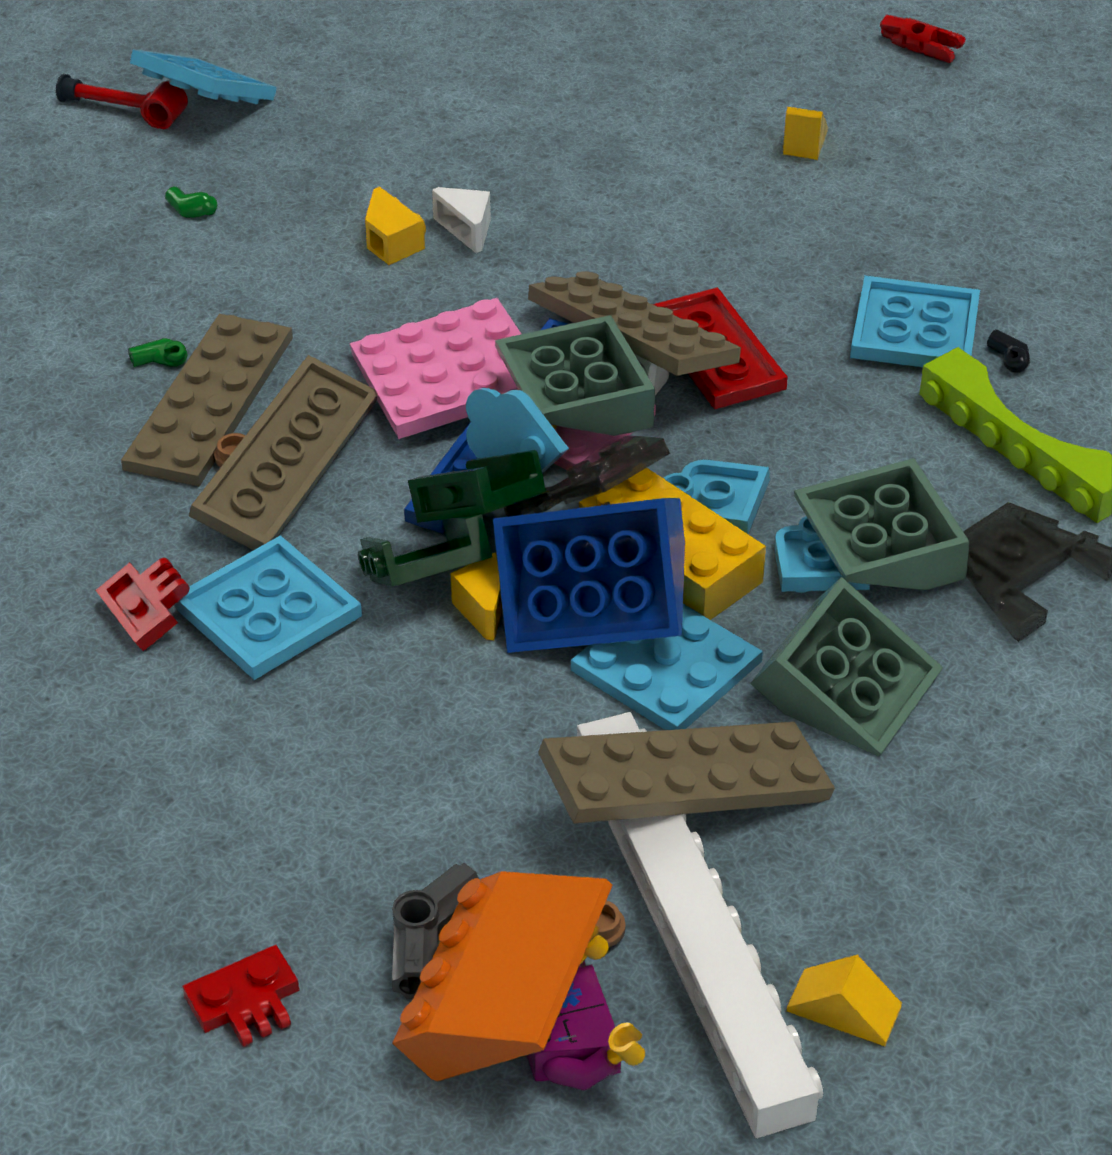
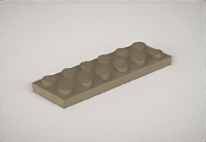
M581 271L576 273V277H547L545 282L529 284L528 300L573 323L611 315L634 354L677 376L739 363L741 347L726 341L724 335L708 332L700 328L699 324L695 321L681 319L673 315V311L668 308L654 306L647 302L648 299L646 297L632 295L624 291L623 287L619 284L607 283L599 279V275L596 273Z
M219 313L122 457V469L128 472L200 487L215 463L214 452L217 449L218 440L227 434L233 433L291 342L293 338L292 328Z
M308 355L192 503L189 517L252 550L278 537L377 401L375 389Z
M795 721L543 738L538 751L573 824L818 803L829 800L835 790L834 785Z

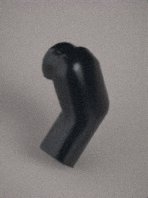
M995 329L990 334L987 346L1003 354L1005 367L1013 373H1020L1026 370L1030 364L1028 345L998 329Z

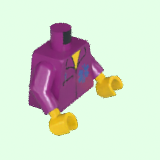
M595 926L590 938L591 941H589L545 1049L527 1055L534 1079L537 1082L550 1080L555 1084L579 1090H588L608 1076L621 1073L622 1060L628 1065L633 1066L639 1065L644 1060L645 1049L636 1042L640 1041L642 1033L634 1025L627 1022L615 1027L593 964L586 966L584 961L587 957L593 960L601 959L608 952L607 940L601 935H597L599 932L598 926Z

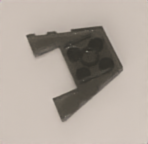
M624 436L598 452L600 459L593 463L585 460L566 470L568 478L553 486L545 487L546 492L505 506L503 509L507 517L525 515L531 510L534 513L547 511L562 501L565 504H569L606 492L669 455L668 447L663 438Z
M1007 502L963 531L969 540L966 577L1011 636L1019 642L1044 625L1048 610L1021 591L1069 558L1075 559L1107 581L1112 577V547L1098 543V535L1085 530L1078 535L1058 528V520Z

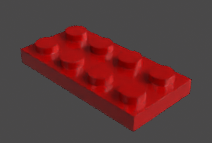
M718 287L652 304L672 310L673 315L681 319L695 321L699 324L700 328L708 332L722 334L725 336L726 341L741 347L739 363L688 373L714 410L787 390V375Z

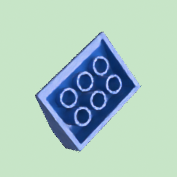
M661 498L493 518L507 653L682 636L685 537L680 498Z

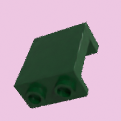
M536 450L472 459L466 462L467 470L421 476L408 480L417 523L486 514L546 492L539 456Z
M482 514L443 519L448 541L396 556L393 555L391 544L388 540L373 537L360 539L363 549L358 551L361 570L365 576L369 575L373 582L393 587L492 558Z

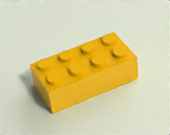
M641 463L636 464L579 502V508L600 506L606 502L619 504L661 498H680L685 537L683 604L710 620L763 583L766 546Z

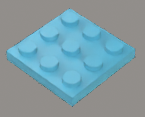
M134 49L131 55L130 63L142 67L143 75L156 79H163L164 76L170 79L169 84L183 89L193 87L198 89V95L218 100V97L234 102H238L240 99L253 104H258L259 99L274 100L277 87L197 58Z
M864 276L850 358L923 367L924 364L957 347L972 356L980 290Z
M281 535L189 586L188 594L174 605L178 612L253 680H256L362 617L361 603Z
M683 604L682 636L589 645L571 660V671L664 730L686 729L762 662L763 651Z

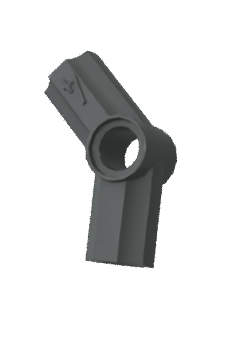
M454 864L423 890L406 891L394 901L392 907L394 925L392 990L404 995L406 999H413L421 983L420 974L427 963L432 960L438 947L439 934L442 928L451 920L459 903L457 896L460 890L469 881L478 878L476 871L467 864Z

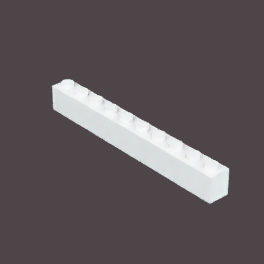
M631 712L577 725V736L646 732L645 728H638ZM686 814L609 820L610 828L755 1139L816 1121L818 1099L823 1097L820 1077L814 1067L807 1068L801 1056L802 1047L799 1035L793 1025L786 1026L781 1015L778 993L772 984L766 985L761 975L758 953L752 944L746 945L741 935L739 915L734 906L727 907L722 897L723 890L720 877L715 868L708 869L704 860L702 841L697 832H690L686 824Z

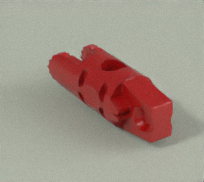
M885 15L880 23L882 36L891 39L893 44L947 63H951L955 58L954 52L949 47L960 49L966 40L961 34L912 18Z

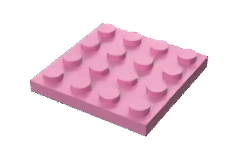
M498 298L480 300L472 306L455 311H445L436 317L417 323H406L400 328L381 334H371L365 336L362 340L350 343L352 355L369 387L375 389L377 401L398 439L467 418V398L477 389L489 388L498 391L500 394L510 390H518L495 347V340L521 335V332Z

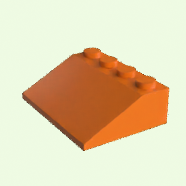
M504 871L482 879L475 878L463 886L457 896L459 903L451 920L442 928L439 934L440 943L432 960L427 963L420 974L421 983L413 1000L405 1007L400 1016L401 1025L392 1044L428 1077L435 1081H441L543 1051L613 885L606 878Z

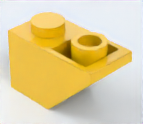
M380 186L374 188L365 218L367 249L388 265L425 249L424 234L426 233V226L422 217L415 214Z

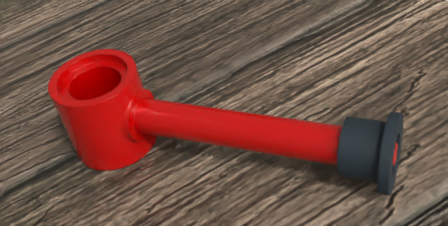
M68 74L60 75L56 83V96L61 102H65L67 99L78 101L80 98L141 108L144 120L150 126L163 130L169 128L188 105V97L183 88L169 84L170 81L161 82L153 92H148L146 95L86 85L81 80L72 79Z

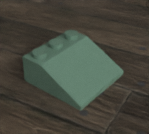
M611 315L495 340V347L518 390L525 392L533 400L551 425L612 436L632 433L654 426L655 387Z
M914 458L794 490V497L842 577L847 582L928 590L966 579L969 540Z
M841 577L813 603L750 684L785 715L879 756L943 667Z

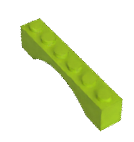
M959 347L923 365L919 395L929 405L936 406L951 417L955 424L965 427L980 438L985 446L994 448L1009 459L1014 467L1024 470L1038 480L1046 490L1053 491L1067 501L1076 512L1086 515L1096 523L1112 515L1111 453L1063 442L1036 430L1020 420L1006 408L995 394L989 381L987 367Z

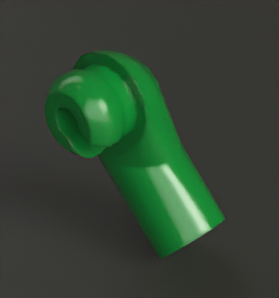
M174 186L170 187L165 194L166 201L185 218L213 215L217 210V200L206 192L185 194L179 187Z
M167 338L128 348L129 358L134 367L151 362L169 367H178L187 359V350L184 344Z

